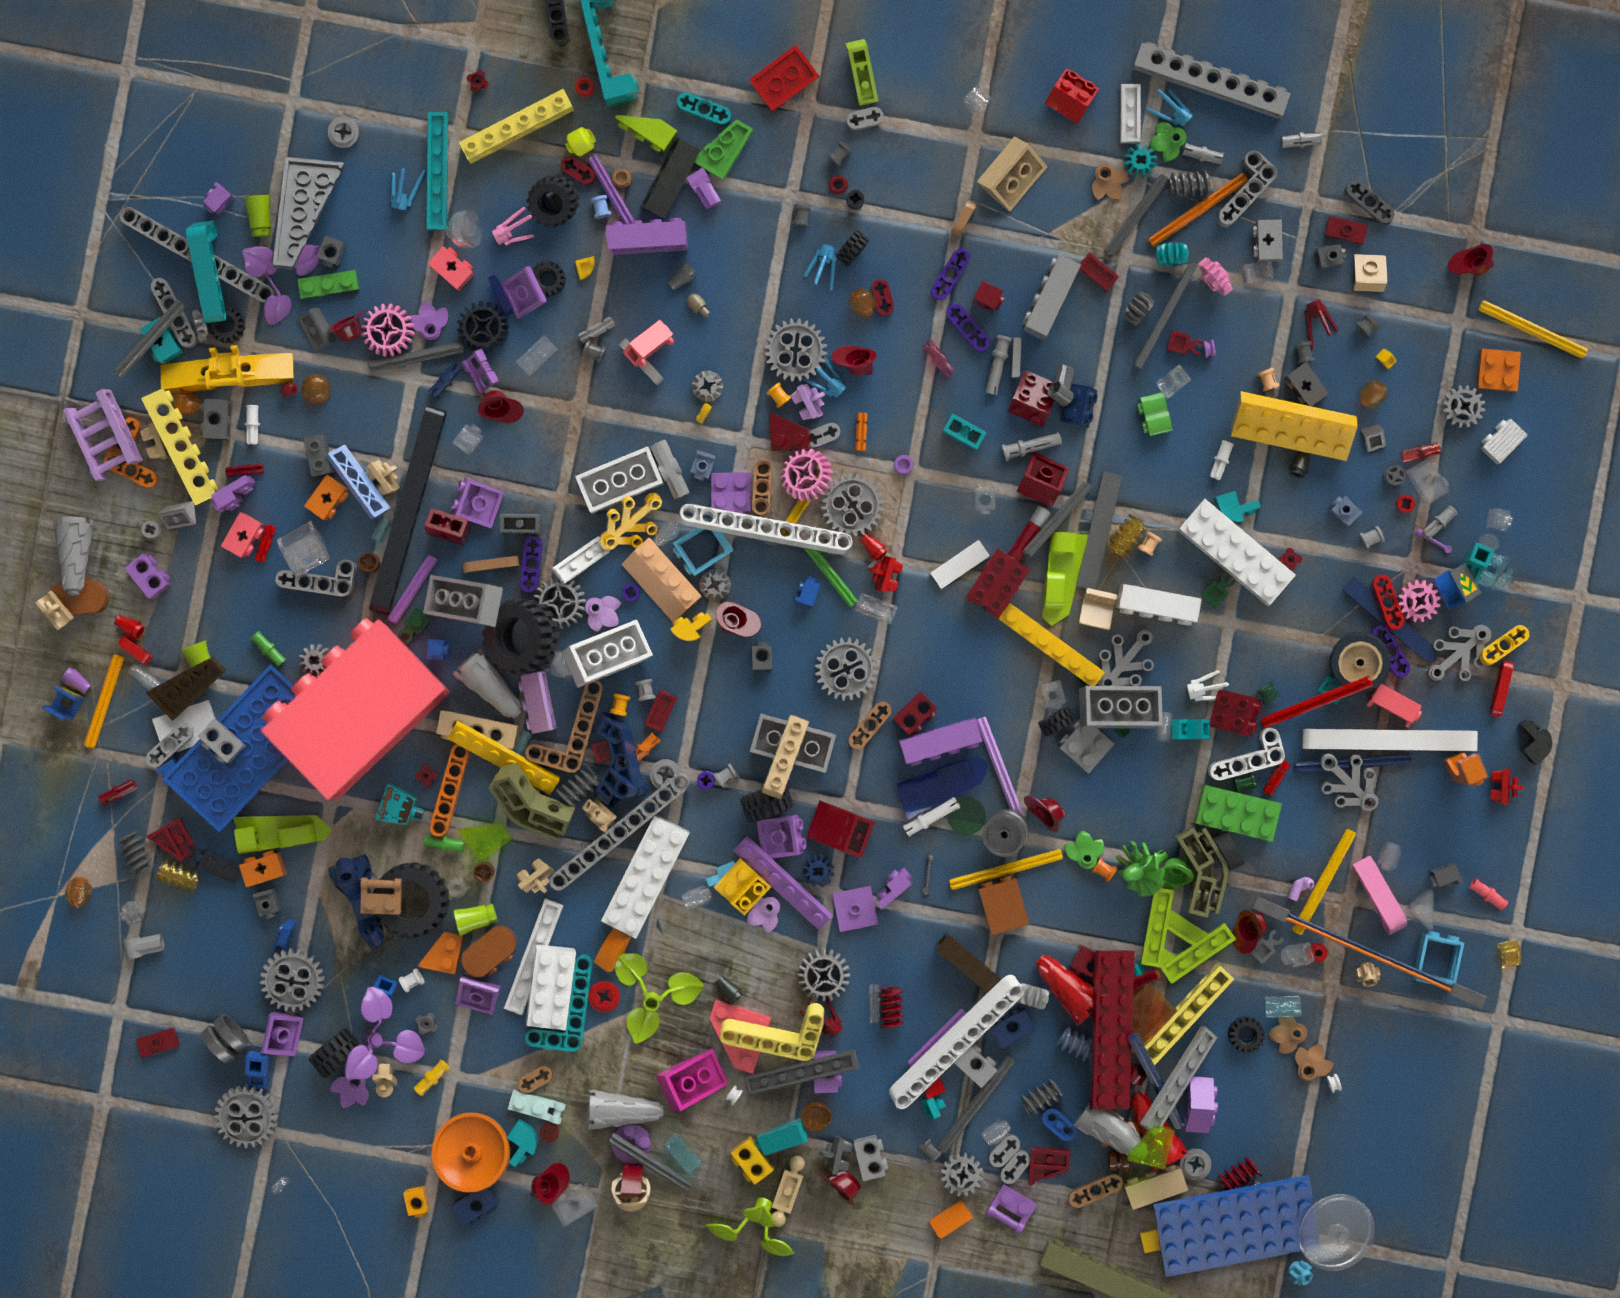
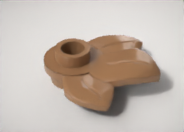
M1108 164L1099 165L1095 170L1096 180L1092 184L1093 195L1097 200H1100L1105 194L1112 199L1120 200L1122 196L1121 184L1129 181L1127 173L1122 169H1113ZM1106 171L1108 176L1102 177L1101 172Z
M1279 1015V1025L1273 1027L1268 1032V1036L1273 1041L1280 1043L1279 1053L1287 1054L1293 1052L1297 1048L1298 1043L1306 1039L1307 1029L1304 1025L1296 1023L1292 1016ZM1294 1031H1300L1301 1036L1296 1037Z
M1321 1044L1312 1046L1308 1051L1299 1047L1295 1054V1061L1299 1066L1298 1075L1305 1081H1311L1316 1076L1327 1075L1334 1065L1332 1061L1324 1060V1050ZM1307 1067L1311 1069L1309 1074L1304 1073V1069Z

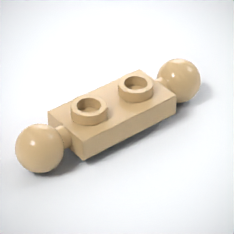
M801 1156L792 1157L789 1162L791 1171L785 1169L772 1204V1208L777 1209L776 1212L772 1213L775 1227H781L785 1224L786 1217L784 1212L791 1214L803 1179V1175L798 1174L805 1166V1161Z

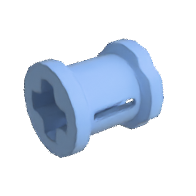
M607 195L596 196L590 199L594 206L595 219L611 216V211H608L606 203Z

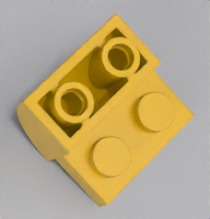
M703 612L693 618V623H691L689 618L684 619L680 617L672 623L671 631L682 640H698L701 638L698 630L713 619L709 613L704 614Z
M740 858L714 888L745 916L771 886Z

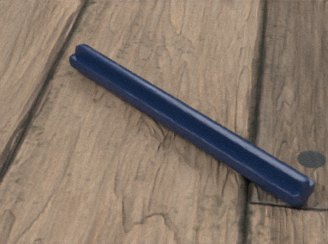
M1410 753L1361 757L1363 763L1360 768L1410 764L1411 755ZM1350 758L1336 759L1337 765L1341 769H1352ZM1358 758L1353 760L1354 764L1359 762ZM1331 759V760H1325V763H1326V764L1331 763L1332 759ZM1321 760L1294 763L1295 773L1326 770L1323 769L1320 763Z
M1131 1033L1128 1041L1154 1091L1158 1095L1164 1086V1082L1139 1034ZM1175 1105L1168 1117L1175 1129H1181L1185 1123Z

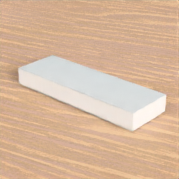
M1121 84L1120 144H1140L1141 84Z
M598 536L554 566L552 571L564 585L606 556L610 550L602 548L600 537Z
M978 540L930 574L942 589L990 555Z

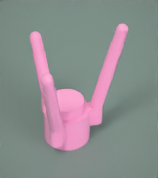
M522 207L505 222L496 226L497 229L492 231L499 245L504 243L507 246L511 243L534 237L533 234L510 239L512 237V229L532 218V215H528L511 226H507L525 211V207Z

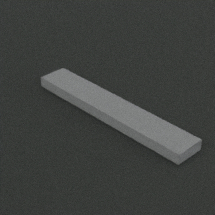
M1200 1026L1140 1123L1155 1136L1159 1133L1217 1039L1205 1026Z

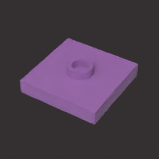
M530 266L525 267L501 283L502 289L517 319L524 317L547 302Z
M871 885L832 893L840 932L878 924Z

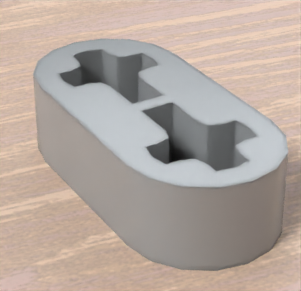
M877 107L851 112L847 117V125L854 131L878 126L883 121V112ZM872 112L880 115L875 122L873 119L866 120V117L872 116ZM854 116H856L857 119L864 118L863 121L858 122V126H855L854 123H850V121L853 120Z
M828 423L810 430V435L822 436V438L817 439V444L810 442L811 448H817L838 439L840 436L839 426L835 423ZM828 427L837 429L834 437L831 435L824 436L823 433L828 432Z
M1013 1134L1006 1135L989 1153L991 1165L1002 1167L1019 1150L1020 1141L1017 1136ZM1007 1140H1016V1146L1014 1148L1009 1147L1007 1150H1005V1148L1008 1146ZM1003 1151L1004 1153L1001 1156L1002 1161L999 1162L997 1160L996 1162H994L993 1155H999Z
M1018 1150L1000 1170V1176L1004 1183H1014L1028 1167L1030 1157L1025 1150ZM1025 1155L1026 1162H1020L1016 1166L1015 1164L1018 1162L1017 1156ZM1014 1167L1015 1169H1014V1171L1012 1172V1174H1013L1014 1177H1013V1178L1008 1177V1178L1006 1179V1178H1005L1006 1175H1005L1004 1172H1005V1171H1008V1172H1009V1171H1011V1169Z

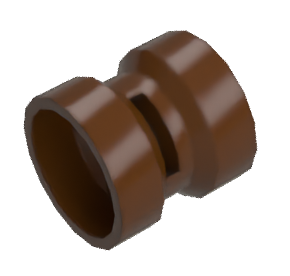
M367 552L359 557L358 564L363 571L375 572L379 569L381 561L378 555Z
M489 862L479 863L473 871L474 878L479 882H487L495 874L494 866Z
M1108 1151L1109 1170L1121 1168L1122 1170L1129 1171L1130 1157L1128 1155L1117 1153L1116 1151Z

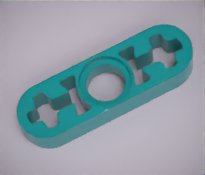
M687 92L681 93L677 98V105L681 111L721 126L727 125L731 121V112L727 107ZM687 97L689 102L693 104L697 100L695 111L692 110V105L687 104L686 107H683L681 100H685ZM701 104H707L710 107L707 114H701L698 111ZM713 107L716 108V113L721 114L723 111H725L727 119L723 118V120L720 121L719 116L713 114V118H711L710 116L713 113Z

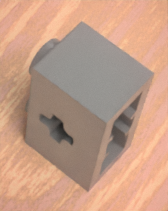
M1258 220L1255 226H1252V237L1256 238V245H1253V257H1256V262H1280L1283 259L1282 220ZM1266 237L1268 240H1271L1268 246L1266 242H1263Z

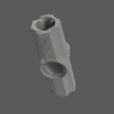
M666 440L650 446L658 462L659 471L664 481L667 482L674 499L676 500L689 494L688 487L682 477L683 473L676 458L673 457Z

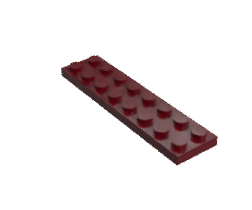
M1095 950L1090 1109L1092 1110L1129 1109L1132 1046L1128 1041V1037L1132 1033L1134 950Z

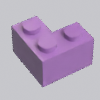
M1193 1076L1188 1084L1185 1132L1209 1133L1210 1127L1214 1126L1218 1103L1214 1102V1098L1217 1097V1086H1214L1213 1078Z

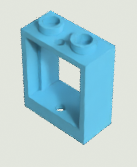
M695 528L673 543L675 545L673 551L678 558L682 557L686 564L683 566L689 575L693 573L694 576H697L734 551L722 532L712 531L725 551L697 569L681 545L705 529Z
M1428 931V934L1422 933L1414 968L1422 971L1428 940L1454 945L1448 977H1434L1450 984L1456 983L1465 943L1459 941V937L1452 935L1444 938L1440 937L1438 932ZM1412 976V979L1415 980V981H1419V982H1423V983H1428V982H1426V981H1424V980H1421V979H1419V978H1417V977H1415V976Z

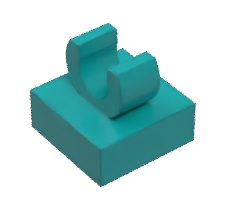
M925 1098L920 1100L927 1119H936L941 1116L939 1109L945 1107L943 1099L934 1101V1098Z

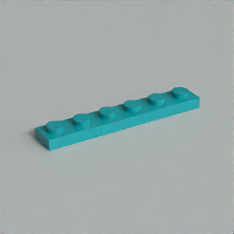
M428 112L427 230H447L448 112Z

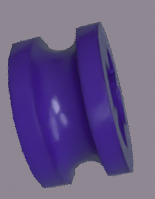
M634 584L626 585L622 590L623 598L627 601H636L640 596L639 588ZM629 587H633L636 592V596H632L633 598H628L629 595L626 594V590H630Z

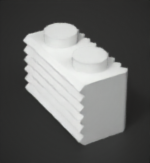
M1512 419L1502 420L1495 427L1497 431L1493 435L1488 434L1481 441L1483 445L1480 449L1496 464H1500L1527 437V434Z

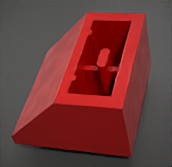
M1066 68L1044 104L1078 124L1100 88L1091 81L1083 79L1076 72Z

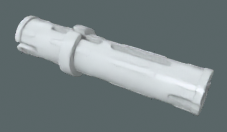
M955 797L924 815L920 814L916 820L904 825L905 831L913 827V829L906 832L907 835L910 837L923 828L927 829L930 824L959 809V803L952 807L950 806L957 802Z

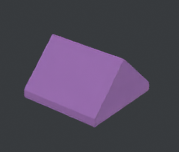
M464 975L459 981L455 1004L493 1015L502 986Z
M278 1011L269 1014L261 1053L295 1056L304 1018Z

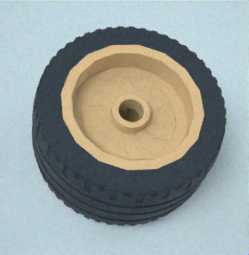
M1354 632L1342 637L1335 644L1330 655V668L1334 678L1341 686L1370 676L1373 686L1360 691L1365 692L1378 687L1385 680L1390 669V656L1386 646L1379 638L1365 632ZM1358 659H1363L1364 664L1362 666L1356 664Z

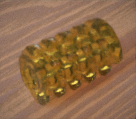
M1128 514L1131 520L1124 519L1126 527L1119 526L1122 533H1114L1117 539H1110L1113 546L1106 545L1107 548L1121 557H1129L1126 550H1134L1130 544H1138L1135 537H1143L1140 534V530L1147 532L1144 524L1131 514Z
M166 859L161 864L155 881L160 879L161 884H165L168 881L169 887L175 884V888L179 890L182 887L183 892H187L190 889V894L193 895L200 881L198 870L190 874V867L183 871V865L181 864L176 869V862L168 866L169 860Z

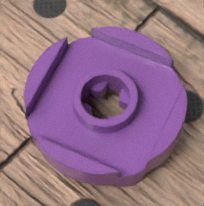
M627 1124L620 1126L616 1130L615 1134L624 1140H632L634 1138L636 1140V1147L646 1154L649 1153L651 1139L649 1132L642 1125ZM612 1146L614 1154L621 1161L633 1164L638 1162Z

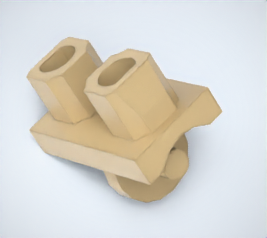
M150 423V427L140 431L144 442L154 439L156 443L155 446L146 448L149 458H168L163 441L154 423Z
M380 460L367 465L368 469L365 473L371 481L378 480L380 485L376 488L382 496L395 492L400 488L395 482L398 478L394 473L398 469L396 465L390 467L387 462L382 464Z
M52 590L35 602L57 630H60L74 619Z
M588 799L582 807L586 812L585 815L604 832H606L607 827L613 825L617 817L598 799L594 802Z
M538 858L531 864L535 870L533 874L530 875L527 870H522L516 875L520 882L518 886L526 893L530 890L534 893L539 890L546 893L548 890L545 885L550 882L548 877L555 872L552 867Z
M378 1064L377 1074L372 1075V1080L376 1084V1093L383 1098L389 1097L393 1093V1086H397V1079L393 1076V1068L390 1067V1064Z

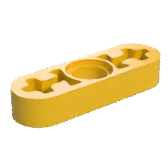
M1522 625L1514 627L1484 648L1479 654L1480 661L1487 666L1493 665L1528 640V629ZM1521 632L1523 634L1521 637L1513 641L1512 637L1515 636L1517 633ZM1500 641H1506L1509 644V649H1501ZM1494 650L1497 652L1491 658H1486L1487 653L1489 654Z

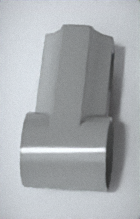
M161 934L123 940L127 960L142 957L144 954L163 951L165 945Z

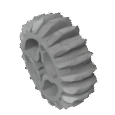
M556 577V583H554L552 578H549L550 585L542 582L545 589L543 590L538 587L537 591L541 595H534V598L539 599V604L552 606L556 609L558 619H552L559 623V629H563V623H566V626L569 628L571 627L570 620L575 624L578 622L574 618L575 616L583 617L578 611L579 609L585 611V607L580 606V603H586L585 599L580 600V597L585 595V593L577 592L581 586L577 585L574 588V580H571L569 584L565 583L563 585L558 577ZM562 586L568 588L573 593L575 599H566L563 595ZM556 587L555 597L552 600L544 601L546 594ZM559 597L561 600L569 601V603L562 605V608H559L558 605L550 604ZM569 605H575L573 612L564 618L565 608Z
M825 948L822 949V954L820 955L818 949H816V956L814 957L811 953H808L807 955L810 960L802 959L806 966L799 965V969L804 972L797 973L798 977L804 978L798 981L799 985L806 984L802 991L804 992L809 989L808 997L815 993L814 1000L816 1001L819 995H821L822 1002H825V996L829 995V999L832 1001L833 993L840 997L838 990L846 991L842 984L849 985V981L844 979V977H850V973H844V971L849 969V965L842 966L846 959L843 958L839 961L840 953L833 957L832 949L829 951V955L826 954ZM821 959L830 960L825 967L813 964ZM835 964L840 970L839 982L831 975ZM809 968L817 975L813 985L810 984L807 976ZM828 969L827 976L829 978L825 979L824 977V980H820L819 972L827 971ZM823 983H829L834 986L829 990L818 989Z

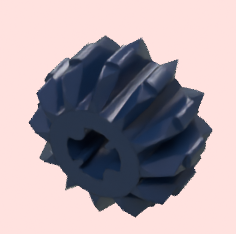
M814 854L812 855L813 862L808 858L806 859L810 866L802 865V869L808 870V872L802 873V876H810L806 880L807 884L813 879V887H816L817 881H820V886L824 887L823 880L827 883L831 882L827 875L834 876L833 872L828 871L833 869L834 865L827 866L831 859L827 858L823 862V854L820 855L819 860H817ZM815 866H816L817 868H819V867L821 866V867L823 868V869H822L823 874H822V875H820V874L815 875V874L813 873V872H815V870H814L813 868H814Z

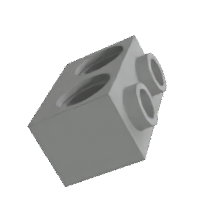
M213 719L198 735L201 739L199 743L207 750L211 748L216 753L214 756L221 763H231L246 747L217 719ZM215 730L218 733V738L212 742L209 739V733ZM226 744H230L233 748L229 755H226L223 751V747Z
M876 1135L853 1140L863 1181L886 1176L885 1170H888L886 1158L882 1159L880 1151L884 1150L882 1140H877ZM871 1143L875 1146V1149L872 1152H866L864 1146ZM875 1162L880 1167L877 1171H871L868 1166Z

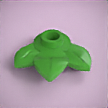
M1159 123L1155 125L1157 135L1151 139L1148 147L1154 151L1162 152L1163 161L1169 162L1179 155L1180 147L1187 140V134L1183 129L1173 128L1169 123ZM1175 134L1180 135V139L1178 141H1174L1173 136Z
M1083 830L1077 835L1076 843L1065 844L1067 856L1073 861H1078L1079 866L1083 869H1092L1097 863V858L1104 851L1103 840L1093 841L1090 834ZM1089 856L1091 861L1085 862L1084 857Z

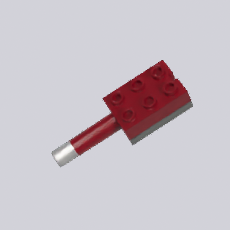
M1038 506L1008 554H1005L998 548L994 551L964 599L977 607L981 604L986 607L984 610L995 619L1000 618L1030 571L1029 568L1020 563L1025 556L1023 550L1041 531L1051 515L1049 511Z

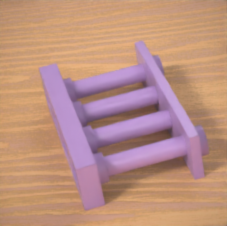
M101 389L96 392L97 401L79 411L76 408L63 409L66 422L74 432L88 463L90 475L95 481H105L108 479L105 471L124 461L128 464H137L143 461L116 399L109 389ZM102 408L106 415L105 419L85 429L81 418ZM107 426H111L114 432L113 437L93 447L88 436ZM118 443L122 450L121 454L101 464L97 454Z

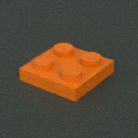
M1480 349L1477 388L1518 391L1521 352Z

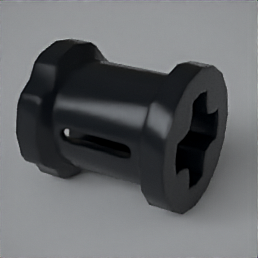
M852 190L847 195L848 207L852 210L862 208L864 195L860 190ZM858 196L859 201L857 204H853V200L850 199Z

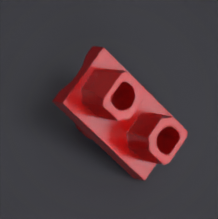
M884 556L882 563L877 562L875 569L869 568V572L874 573L872 580L876 581L874 590L895 592L898 582L890 580L892 572L901 573L903 564L896 561V558Z
M1511 769L1492 772V782H1501L1502 790H1491V800L1507 805L1510 799V789H1512V797H1518V790H1524V786L1518 785L1519 778L1513 777L1512 785H1510Z

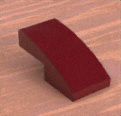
M623 1164L622 1197H641L642 1164Z

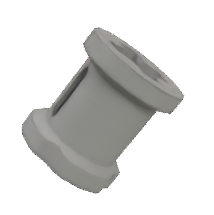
M1378 526L1365 534H1359L1360 541L1366 550L1373 544L1385 542L1382 531Z
M652 679L635 682L640 696L638 701L656 698L652 691Z
M731 763L720 773L714 774L722 788H725L726 784L735 778H740Z

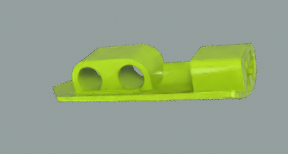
M1053 532L1050 535L1048 572L1045 575L1042 618L1050 626H1053L1070 614L1088 539L1087 534Z
M317 815L234 818L236 825L234 833L239 854L325 841L332 831V828Z

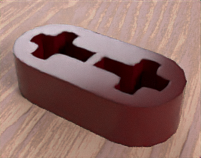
M567 156L561 161L563 172L582 185L589 186L595 181L594 171L576 158ZM573 161V165L577 170L575 171L571 168L566 170L567 166L565 163ZM582 171L585 174L590 172L591 179L583 181V176L579 172Z
M883 279L875 280L872 284V294L877 312L881 316H889L894 310L889 284ZM878 283L886 287L883 289L884 296L882 297L879 291H875ZM882 299H885L886 304L891 306L888 308V312L880 310Z

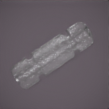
M878 984L868 986V993H870V996H868L870 1023L880 1022V1014H878L880 1010V1005L878 1004L880 1002V997H878L880 989L878 988L880 986Z

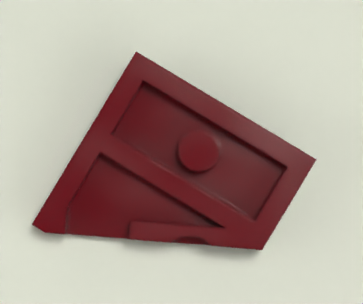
M769 413L771 451L811 449L810 429L776 414Z
M181 818L146 836L147 839L152 840L160 848L171 853L180 862L184 861L185 856L191 857L195 855L189 848L191 845L196 846Z
M1031 1147L1028 1185H1034V1182L1042 1179L1047 1180L1056 1174L1069 1171L1070 1149Z

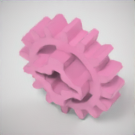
M1205 257L1198 263L1199 269L1202 271V280L1213 292L1219 291L1221 295L1226 296L1233 290L1232 285L1229 283V274L1218 262H1211L1209 258Z
M1414 580L1413 585L1410 582L1406 583L1407 589H1400L1403 595H1397L1401 599V602L1398 603L1402 606V613L1406 612L1405 618L1412 617V622H1416L1417 618H1419L1420 622H1424V617L1428 620L1432 619L1430 614H1437L1435 607L1441 606L1436 603L1437 600L1441 599V597H1436L1435 595L1438 590L1431 589L1433 587L1432 583L1426 586L1425 580H1422L1420 584L1418 580ZM1415 588H1422L1419 593L1411 591ZM1429 595L1431 597V604L1429 603L1428 599ZM1420 597H1421V600H1420V601L1422 602V604L1416 605V604H1417L1416 598H1420ZM1406 599H1409V607L1407 606ZM1419 609L1426 611L1423 614H1415Z

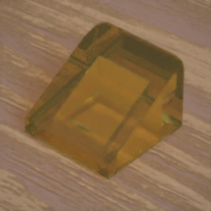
M1516 940L1498 944L1502 968L1522 964L1521 948Z

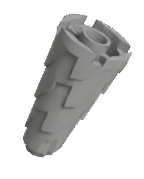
M61 517V523H58V519L53 521V529H55V540L61 567L62 588H64V591H67V595H79V592L83 591L85 584V573L92 530H94V521L90 519L88 524L86 523V518Z
M480 647L477 649L480 654L472 653L456 668L460 673L454 671L452 674L494 706L504 717L507 716V718L512 717L514 719L522 711L520 709L522 706L521 702L509 689L506 681L499 674L496 667L490 663V659L487 658L485 651Z
M589 1090L588 1095L593 1096H590V1099H588L587 1123L592 1124H588L587 1129L594 1130L659 1121V1117H663V1106H660L659 1102Z
M1089 1103L1073 1125L1085 1134L1093 1136L1103 1144L1107 1143L1121 1154L1124 1153L1135 1160L1139 1158L1143 1160L1149 1153L1148 1145L1113 1109L1092 1110Z

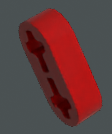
M123 635L117 642L145 665L153 658L149 652L126 635Z

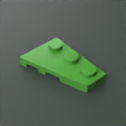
M736 119L713 142L703 148L694 164L724 181L753 134L754 129Z

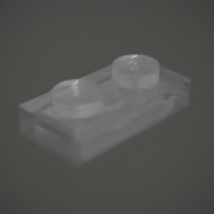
M543 335L516 363L531 377L558 349Z
M861 592L855 611L891 625L898 607Z

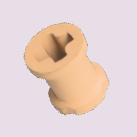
M1274 368L1257 373L1264 387L1263 392L1280 386L1274 377Z
M1147 531V536L1143 543L1138 546V549L1153 556L1154 549L1162 539Z

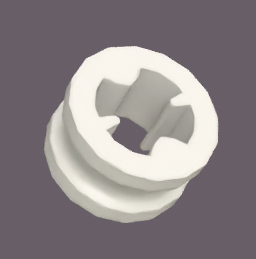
M1334 1074L1333 1077L1327 1076L1331 1092L1335 1093V1090L1342 1091L1338 1075Z
M734 1085L725 1097V1100H730L731 1105H733L743 1091L737 1090V1086Z

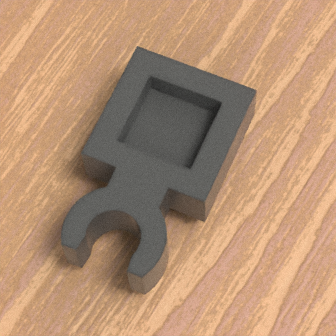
M1274 929L1268 933L1266 940L1261 937L1256 948L1251 952L1262 965L1276 952L1273 946L1281 944L1284 940L1282 937H1279L1278 940H1273V935L1277 932Z

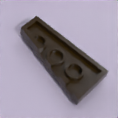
M212 656L145 693L173 721L227 670Z

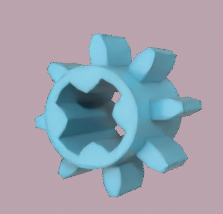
M1302 1260L1300 1262L1295 1261L1288 1269L1289 1274H1291L1289 1280L1299 1286L1301 1284H1308L1313 1277V1274L1310 1272L1312 1267Z

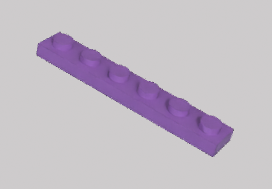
M748 836L735 847L733 851L818 930L833 917L822 904Z

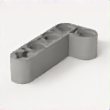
M1250 151L1243 158L1242 165L1244 169L1253 177L1218 213L1216 220L1219 226L1224 228L1231 226L1277 176L1276 168L1258 151ZM1248 157H1254L1257 160V165H1250ZM1263 170L1270 171V179H1266L1263 177ZM1250 184L1257 186V193L1250 192ZM1238 198L1242 199L1245 204L1244 207H1238L1235 200ZM1232 210L1234 213L1229 217V220L1224 221V215H1227Z
M350 560L340 561L336 567L335 578L282 570L277 573L275 579L277 585L282 588L348 597L354 592L357 566ZM346 563L351 565V572L345 574L342 569ZM286 576L288 578H294L295 583H285V581H282V578ZM304 577H308L310 580L306 588L301 585V580ZM323 580L329 582V587L325 591L320 587ZM345 582L348 585V591L343 594L340 591V585Z

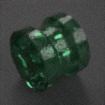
M1273 682L1262 686L1256 691L1257 695L1261 696L1263 705L1270 703L1280 696L1279 691L1274 689Z

